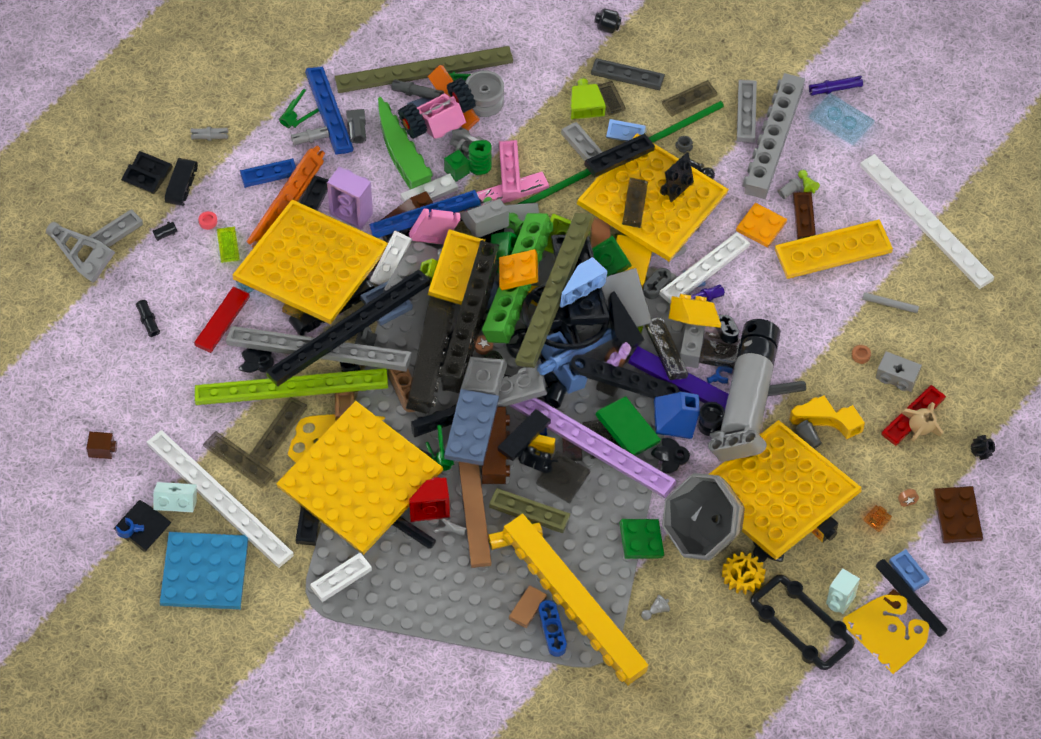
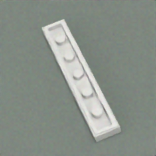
M736 232L661 289L659 295L670 304L672 296L688 295L750 246V242Z

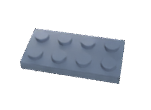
M460 390L444 455L445 459L483 466L499 402L498 395Z

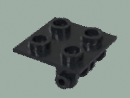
M688 152L665 172L666 183L661 186L660 193L664 196L668 195L670 202H673L694 182Z

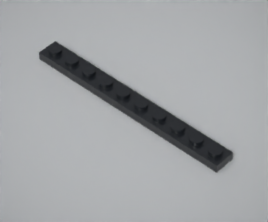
M418 269L266 370L267 377L277 387L430 286V279Z

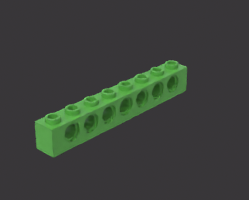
M527 213L511 255L535 249L538 254L539 265V262L542 260L543 251L548 244L549 235L553 231V222L548 214ZM531 284L501 290L500 286L498 287L482 329L488 342L509 343L511 336L514 334L515 325L520 319L523 302L528 291L531 289Z

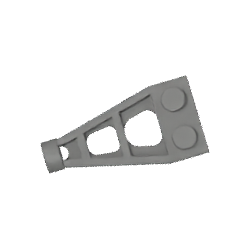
M56 222L50 223L46 229V234L55 240L76 270L93 283L115 254V251L103 242L63 228ZM71 236L78 240L72 250L66 246V242ZM84 245L92 247V252L85 262H82L78 257L79 251Z

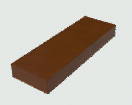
M793 192L797 240L816 235L812 192Z

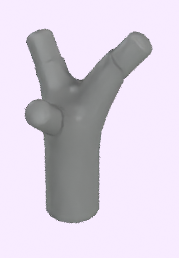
M448 518L441 519L445 526L434 529L435 533L439 531H452L464 535L466 532L465 527L452 523Z

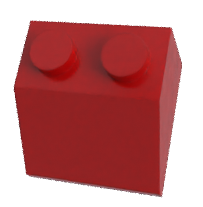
M434 477L426 480L409 499L410 522L450 518L449 492L446 477Z

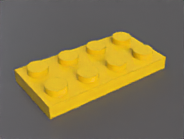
M449 229L428 295L464 306L485 240Z

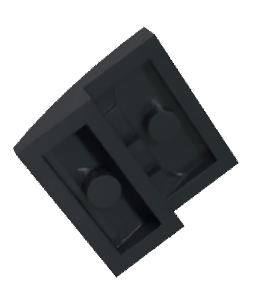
M139 151L133 164L128 165L121 180L155 194L173 166L171 163Z
M139 500L116 526L122 531L129 530L130 526L125 523V518L131 519L133 524L144 525V531L134 532L132 536L124 539L132 541L143 552H146L172 522L157 510H153L151 506Z

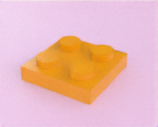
M755 202L737 226L736 231L768 248L787 223V219Z
M535 249L499 257V286L501 290L538 282V254Z

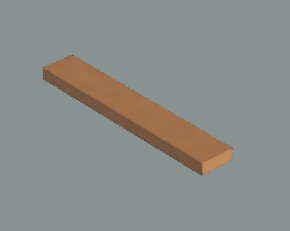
M459 462L471 568L491 566L479 465Z

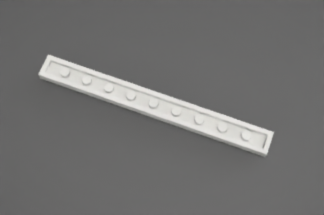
M875 154L860 162V167L978 289L994 280V276Z
M162 430L147 441V446L188 484H197V492L241 534L248 537V540L278 568L294 556L293 552Z

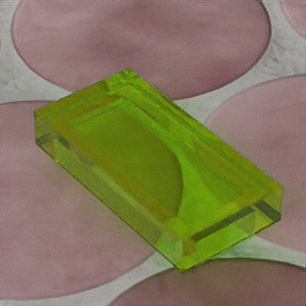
M235 226L217 229L221 263L240 260Z

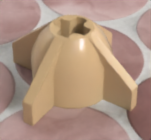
M933 402L929 404L928 408H921L917 411L904 409L902 411L903 415L910 418L909 425L914 432L911 438L913 442L919 435L925 436L931 432L938 436L943 434V430L938 425L937 417L933 412L935 406Z

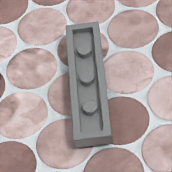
M738 81L737 142L755 143L757 81Z

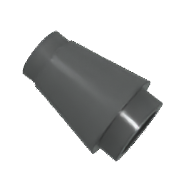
M805 420L795 428L796 434L814 449L822 444L812 422L809 423L808 420Z

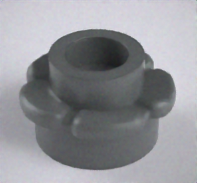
M681 136L678 138L675 146L680 152L685 153L693 149V142L690 137Z

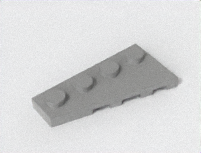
M412 241L385 286L383 293L418 269L420 270L423 261L432 258L438 261L439 249L422 242Z
M540 359L537 361L535 368L529 367L526 369L524 367L518 370L519 373L510 378L508 376L503 378L498 394L499 402L497 407H505L547 395L544 375H540L537 372L538 365L541 364Z

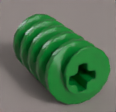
M477 140L469 145L471 173L484 175L491 170L492 145L489 141Z

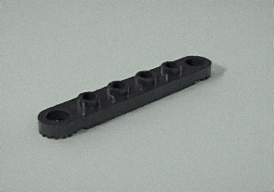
M575 355L569 363V368L574 374L576 373L588 379L653 399L667 395L665 389H670L673 393L680 392L679 388L673 383L619 366L615 367L612 364L587 356ZM575 361H580V363L582 362L584 367H577Z

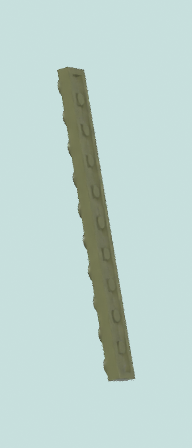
M510 46L337 75L335 76V83L338 93L390 85L394 82V79L407 82L428 78L439 65H443L448 73H453V71L459 73L513 63Z
M575 212L515 359L517 366L535 368L560 306L562 292L572 276L594 221L593 214Z

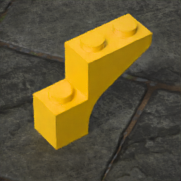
M825 395L819 398L815 397L804 405L795 406L791 410L789 419L794 425H799L801 422L808 420L809 423L812 422L813 426L833 427L840 431L846 440L862 433L865 422L853 405L848 408L843 407L836 413Z

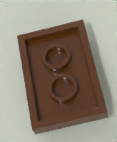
M973 486L934 489L943 543L982 541L983 534Z

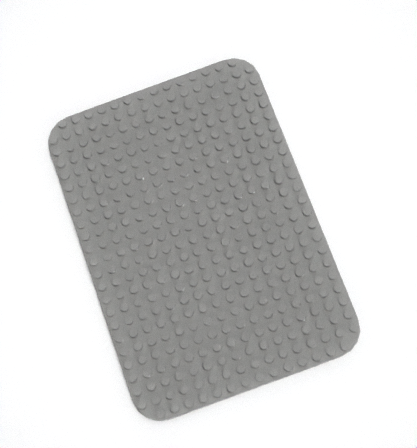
M422 242L436 249H441L443 247L442 244ZM484 243L483 248L487 249L490 253V243ZM543 251L542 260L538 265V282L531 284V286H540L547 283L555 263L554 254ZM493 259L492 265L473 279L472 282L478 278L487 277L499 283V275ZM648 268L645 282L657 270L656 268ZM671 273L672 282L674 279L677 278V276L673 273ZM483 284L479 288L482 291H488L490 286ZM430 286L409 299L413 305L412 310L382 326L377 324L375 331L377 337L374 347L412 353L408 369L420 393V406L418 410L407 412L403 409L389 377L387 389L359 391L356 401L375 416L385 417L382 420L405 439L412 442L417 448L428 452L425 443L429 442L436 457V454L440 452L438 430L414 438L411 431V421L418 417L431 415L438 410L443 411L457 404L470 357L506 360L505 374L509 376L519 373L518 370L524 368V366L516 365V358L508 353L506 343H493V350L489 354L482 355L477 353L474 348L475 339L480 335H484L482 330L468 334L458 343L453 352L454 357L447 363L445 372L438 370L428 383L424 382L422 377L432 367V365L429 366L428 362L439 357L440 347L447 336L464 323L474 320H486L490 310L475 307L469 301L468 296L464 306L429 296ZM655 286L652 289H648V291H655ZM660 295L655 299L645 297L652 323L638 327V330L645 339L639 347L679 367L686 323L668 319L671 304ZM531 303L528 307L529 322H531L537 306ZM522 310L520 312V319L515 325V330L526 328L522 320ZM576 325L580 342L595 336L600 331L602 325ZM550 330L548 335L554 334L553 330ZM572 331V336H573L574 342H575V344H577V341H576V339H575L574 333H573V331ZM518 334L510 340L509 344L517 342ZM613 340L583 354V356L606 362L604 358L609 350L613 348ZM510 348L518 355L519 350L517 348ZM636 348L630 350V353L627 355V361L622 368L651 376L628 364ZM540 353V357H541V358L543 359V361L545 362V361H546L545 358H544L543 355ZM366 366V367H365V370L383 369V368L372 367V366ZM587 379L583 389L569 394L566 391L560 408H555L621 447L595 414L598 410L626 396L656 433L653 398L592 379ZM665 389L667 395L673 394L672 390ZM537 397L539 400L544 402L545 398ZM509 405L505 406L506 414H510V426H506V431H510L511 434L527 416ZM452 425L442 428L444 451H446ZM547 428L539 435L556 438L555 451L551 458L558 460V462H552L550 473H542L534 469V466L531 468L521 464L517 457L514 461L506 460V465H510V477H506V484H482V465H479L487 534L503 531L505 525L517 518L489 508V503L496 488L570 513V519L564 533L541 526L543 538L623 633L638 559H625L619 522L621 519H647L652 490L581 449V460H574L575 455L573 452H566L564 454L563 438ZM657 434L661 439L659 444L636 455V457L656 469L659 460L653 457L651 452L657 446H662L664 435ZM454 461V465L451 466L450 470L442 471L437 477H446L450 503L449 521L466 528L459 461ZM409 507L400 516L410 522ZM441 519L410 522L436 540L432 549H428L391 525L363 555L371 565L372 571L322 602L311 589L310 584L360 552L324 523L321 524L306 577L305 592L311 607L322 617L335 622L569 667L590 668L604 662L603 655L593 649L589 638L579 632L578 625L574 620H570L566 616L565 609L561 604H556L567 645L566 652L559 657L551 655L548 651L539 617V610L527 629L509 620V615L529 585L546 593V600L555 603L551 592L542 587L540 579L536 574L533 575L529 571L528 564L524 560L518 558L512 545L491 550L489 544L491 566L471 568L467 529L464 535L452 531H439L435 533L434 529L445 526ZM545 608L549 619L551 618V610ZM551 624L547 626V630L549 632H556L558 627ZM555 638L554 647L560 649L557 638Z

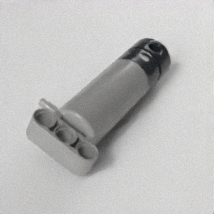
M752 319L743 326L721 430L710 433V438L712 439L708 444V448L721 462L761 454L767 446L765 440L760 436V430L781 331L776 324L765 319Z

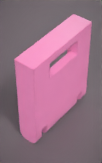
M423 209L410 230L409 237L412 241L444 245L448 230H454L459 223L460 213L455 212L453 215V212L432 209L429 214V209Z

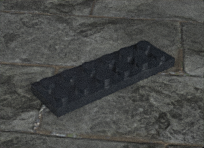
M589 234L574 271L579 264L592 257L594 258ZM551 235L555 261L566 235ZM602 287L591 291L587 296L580 297L572 304L566 305L570 324L606 323L609 320Z

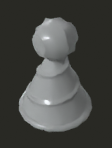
M658 595L650 610L642 611L641 617L644 620H649L652 614L669 612V599H664L661 595Z

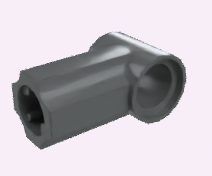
M364 109L346 110L351 142L355 144L363 143L366 141Z

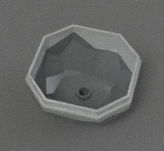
M693 473L665 499L662 526L684 558L710 561L724 551L742 531L745 507L731 486L721 476Z

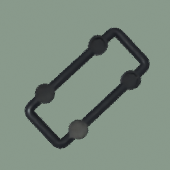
M781 574L776 575L754 593L750 599L751 605L758 611L759 620L764 623L770 622L802 652L801 657L804 662L814 663L821 670L830 669L854 647V639L846 632L847 627L845 623L834 621L803 592V586L798 581H791ZM782 583L787 588L786 592L790 598H798L829 626L832 637L836 639L842 638L846 642L826 662H823L818 657L816 647L812 645L806 646L774 616L775 611L773 607L762 605L759 602L777 584Z

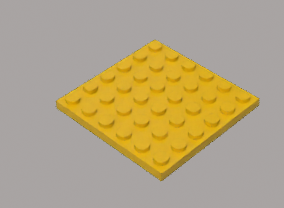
M654 144V151L599 175L577 200V205L670 262L727 195L729 189L691 166L694 182L673 202H670L669 196L662 195L660 190L661 186L666 183L665 172L679 158Z
M291 200L233 273V280L328 324H332L380 260L388 243L297 201Z
M355 401L276 485L364 555L409 507V499L426 480L437 477L443 471V467Z
M779 420L760 434L767 443L766 449L761 454L725 461L708 474L721 476L731 486L745 507L742 532L775 560L861 493V486Z

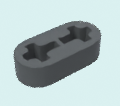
M659 268L651 275L643 287V292L646 290V298L655 299L659 296L660 290L671 282L670 270ZM655 286V291H648V289H652Z

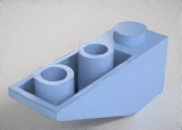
M593 257L577 266L562 292L561 308L572 304L582 296H587L591 291L603 287L606 283L607 270Z

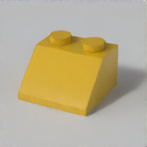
M680 294V297L672 296L668 319L687 324L721 328V322L713 302L706 301L707 297L696 296L695 299H691V295Z

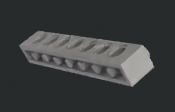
M784 73L782 80H778L776 87L778 92L773 94L771 102L773 107L769 106L767 112L768 121L764 120L762 131L764 133L758 137L757 145L759 147L754 149L752 156L754 161L750 162L747 172L749 176H745L743 180L744 194L766 200L804 89L805 78Z

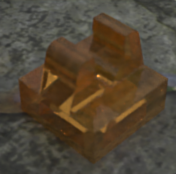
M876 505L864 517V522L880 532L891 520L892 516L882 506L878 507Z

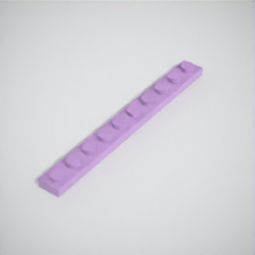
M538 398L510 405V407L527 417L537 409L551 419V423L546 427L547 429L663 498H666L677 484L676 480Z

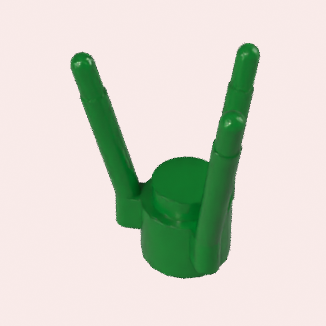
M305 89L300 92L296 99L292 100L286 111L279 118V122L288 129L291 126L296 128L301 122L319 112L317 108L302 118L296 119L298 116L293 109L306 92Z
M438 425L440 452L435 457L429 442H426L425 445L428 452L432 453V459L443 467V471H447L452 468L451 466L454 465V461L444 457L441 425Z

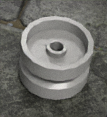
M481 70L471 74L467 78L466 84H468V88L471 89L476 106L472 109L479 117L496 115L504 105V82L502 78L489 70Z

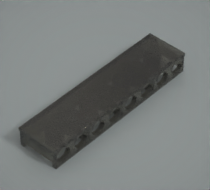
M480 241L441 371L443 391L460 393L469 359L474 353L499 268V260H495L499 249L498 244Z

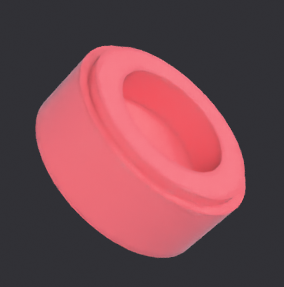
M207 211L199 216L198 220L201 228L209 230L217 225L215 213Z

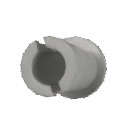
M791 178L788 184L778 190V194L783 199H786L793 192L800 191L802 184L797 178Z

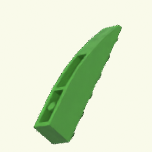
M379 97L378 109L383 139L396 169L410 190L430 182L431 177H433L430 167H426L424 164L423 156L417 153L414 142L412 140L409 141L406 130L400 127L399 120L396 115L391 113L388 102H384L382 97Z

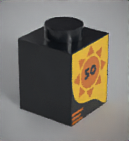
M830 516L815 528L812 533L822 543L827 539L831 541L838 533V522Z

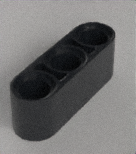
M178 158L166 189L165 203L179 206L185 205L184 201L187 200L190 191L189 186H192L196 175L194 172H197V161Z

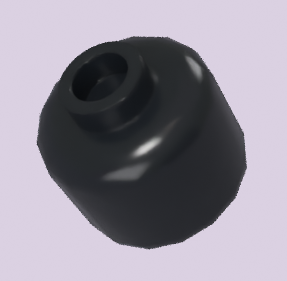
M603 8L600 13H596L594 23H597L598 30L614 33L615 30H619L621 17H619L617 11Z

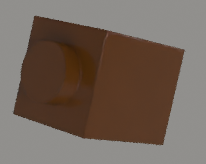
M89 431L86 447L88 457L112 459L113 452L116 453L117 441H114L113 433Z

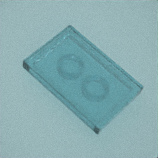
M831 93L809 116V119L853 146L875 121Z

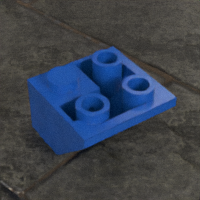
M678 392L655 397L656 434L692 439L700 413L699 395Z

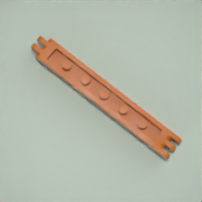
M318 145L306 152L248 238L247 243L249 245L252 244V248L256 246L290 201L299 200L323 164L324 160L322 158L325 152L323 150L319 152L320 147Z

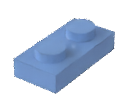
M906 549L890 558V565L913 591L929 583L930 578Z

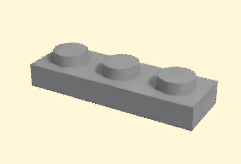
M131 209L89 237L99 240L110 247L141 227L143 221Z

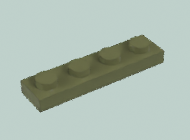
M496 488L489 503V508L514 517L524 514L531 523L539 522L541 526L560 533H564L570 519V513Z

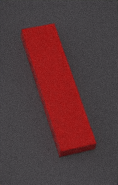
M233 286L195 340L194 345L212 353L250 298V294Z
M930 385L906 409L917 411L921 408H928L931 402L935 404V409L945 400L946 396ZM901 413L881 432V435L897 446L912 431L909 425L910 418Z

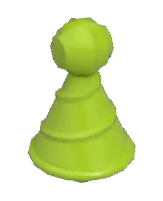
M804 169L798 172L799 178L803 179V192H812L814 194L819 189L820 184L807 177L808 173Z

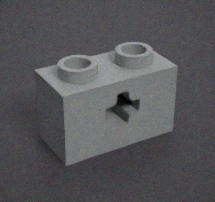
M686 323L680 353V366L698 368L705 326Z
M886 351L878 367L876 379H879L884 384L897 386L902 391L912 392L922 365Z

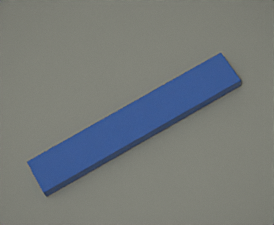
M323 66L306 68L305 74L323 123L327 127L326 130H328L335 155L353 152V145Z
M472 190L371 223L369 226L372 235L379 238L394 233V231L398 232L413 227L423 209H429V214L432 209L455 213L481 204L476 190Z

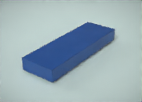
M292 158L240 170L244 188L289 178L296 169V165Z

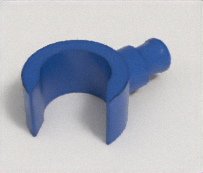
M727 365L719 366L716 374L708 377L707 382L710 384L718 381L722 384H727L728 378L722 377L720 373L727 372L732 374L733 369Z
M125 518V523L130 526L129 530L122 531L116 526V533L121 538H129L134 532L144 531V525L133 524V521L129 518Z

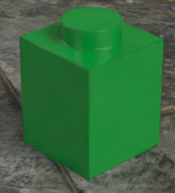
M457 150L444 158V171L447 174H451L454 181L457 182L470 174V161L460 150Z

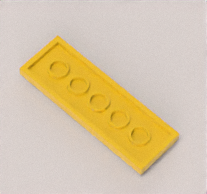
M880 219L778 244L775 245L774 250L786 278L790 279L892 253L893 247Z

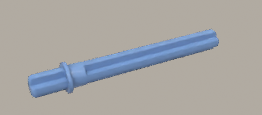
M608 328L604 336L593 345L581 349L566 350L554 357H548L545 362L538 365L537 372L540 375H545L551 371L555 372L560 366L570 362L573 356L583 355L612 340L611 328Z

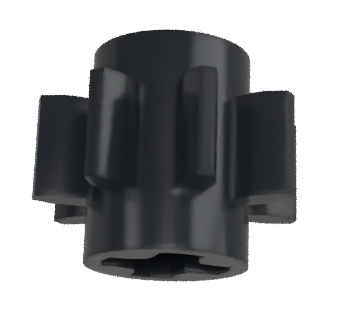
M981 435L973 439L971 452L975 457L979 456L980 460H985L993 456L995 443L991 438L987 439L986 435Z

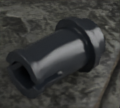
M169 221L166 225L152 230L157 241L171 234L174 236L178 232L174 222L170 223Z

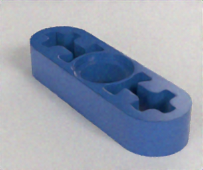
M545 600L539 605V617L548 651L551 655L559 657L566 652L567 643L556 604L553 601ZM545 608L551 610V618L549 619ZM554 624L558 627V630L556 632H549L547 626ZM555 638H557L560 649L554 647Z

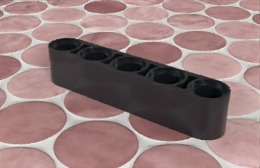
M367 277L339 314L351 308L353 304L356 305L361 302L360 295L375 288ZM300 310L293 313L289 318V323L300 336L319 327L322 322L323 324L325 323Z

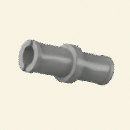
M324 126L313 130L306 129L305 132L291 134L293 146L306 142L313 143L314 140L328 138L327 127Z
M228 127L191 128V140L207 139L212 141V139H228L229 136L227 135L229 133Z

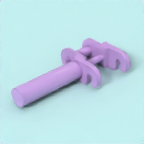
M627 342L622 344L619 352L612 353L606 363L617 367L620 360H625L630 353V345Z

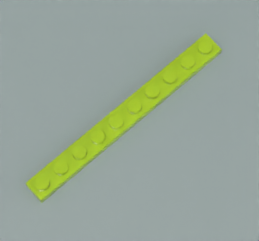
M383 368L293 376L278 387L270 379L195 385V404L207 405L387 389L388 374L387 369Z

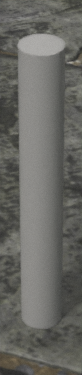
M865 292L862 300L913 313H918L919 306Z

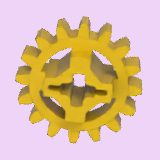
M741 552L740 556L734 553L732 559L727 558L726 564H723L722 577L724 578V584H729V590L736 588L737 594L740 590H743L744 595H746L747 590L754 593L755 587L761 588V583H764L766 569H763V562L758 563V556L751 558V553L744 556V553ZM746 569L745 574H743V577H741L742 572H744V570Z

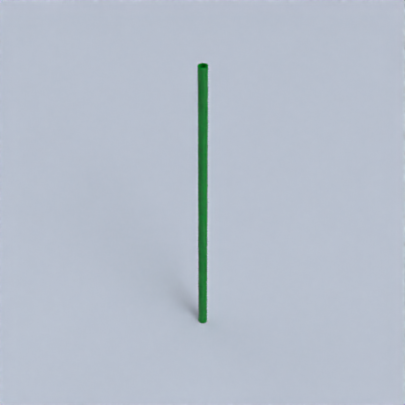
M719 101L648 138L654 143L723 108L724 104L722 101ZM585 169L518 204L536 203L591 175L588 169Z

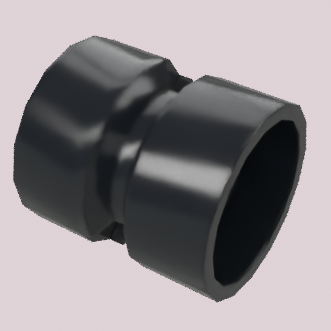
M707 402L700 408L698 428L702 434L710 436V433L721 430L725 413L722 405L717 402Z

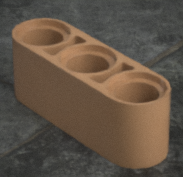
M388 369V377L403 409L407 412L418 410L420 406V393L409 369H407V372Z

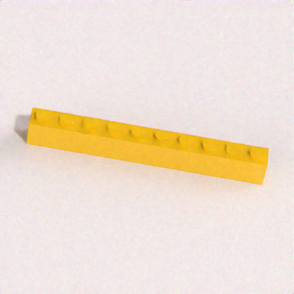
M521 514L505 525L503 529L504 541L514 547L518 558L528 564L529 571L533 575H537L540 579V584L545 590L551 592L557 605L561 604L565 609L566 616L570 620L575 621L579 632L589 638L593 649L603 655L604 662L609 667L612 666L616 671L617 678L621 682L624 681L628 686L644 675L648 670V663L526 516Z

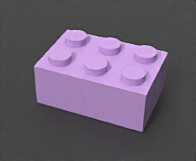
M338 167L327 182L330 215L362 229L373 214L371 182L365 177L353 174L348 169Z

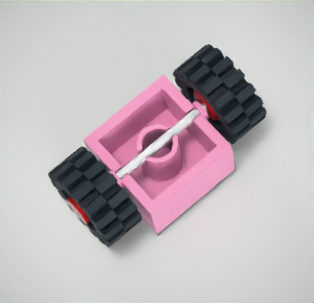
M459 78L447 84L450 97L444 93L419 107L410 103L398 110L401 123L412 139L424 133H428L434 139L441 138L445 133L459 129L461 125L466 123L463 113L474 108L476 104L474 95L471 93L472 91L468 88L469 86L465 80Z

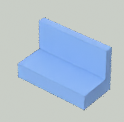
M610 119L606 138L626 142L631 140L637 133L639 135L646 133V126Z

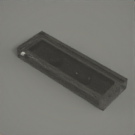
M707 80L662 101V105L672 117L717 96V91Z
M635 178L629 179L622 225L641 227L648 181Z

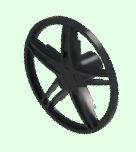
M546 283L533 289L523 302L522 320L527 330L530 325L528 307L532 300L539 303ZM559 306L550 330H553V333L561 332L570 344L557 343L546 339L544 344L565 350L588 347L604 336L608 329L609 320L606 323L570 324L567 307L561 308ZM576 325H602L600 331L593 338L582 343L580 342ZM572 331H573V333H574V336H575V339H576V341H577V344H575V342H574V339H573V336H572Z

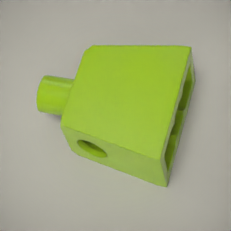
M585 78L578 80V85L572 87L571 119L605 116L606 105L598 85L589 84Z

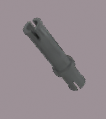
M394 79L391 85L393 91L406 93L407 96L415 95L433 100L444 94L442 90L419 86L411 81L403 82Z

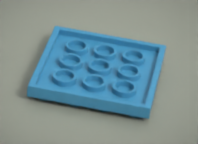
M169 532L160 606L241 610L248 537L245 535Z

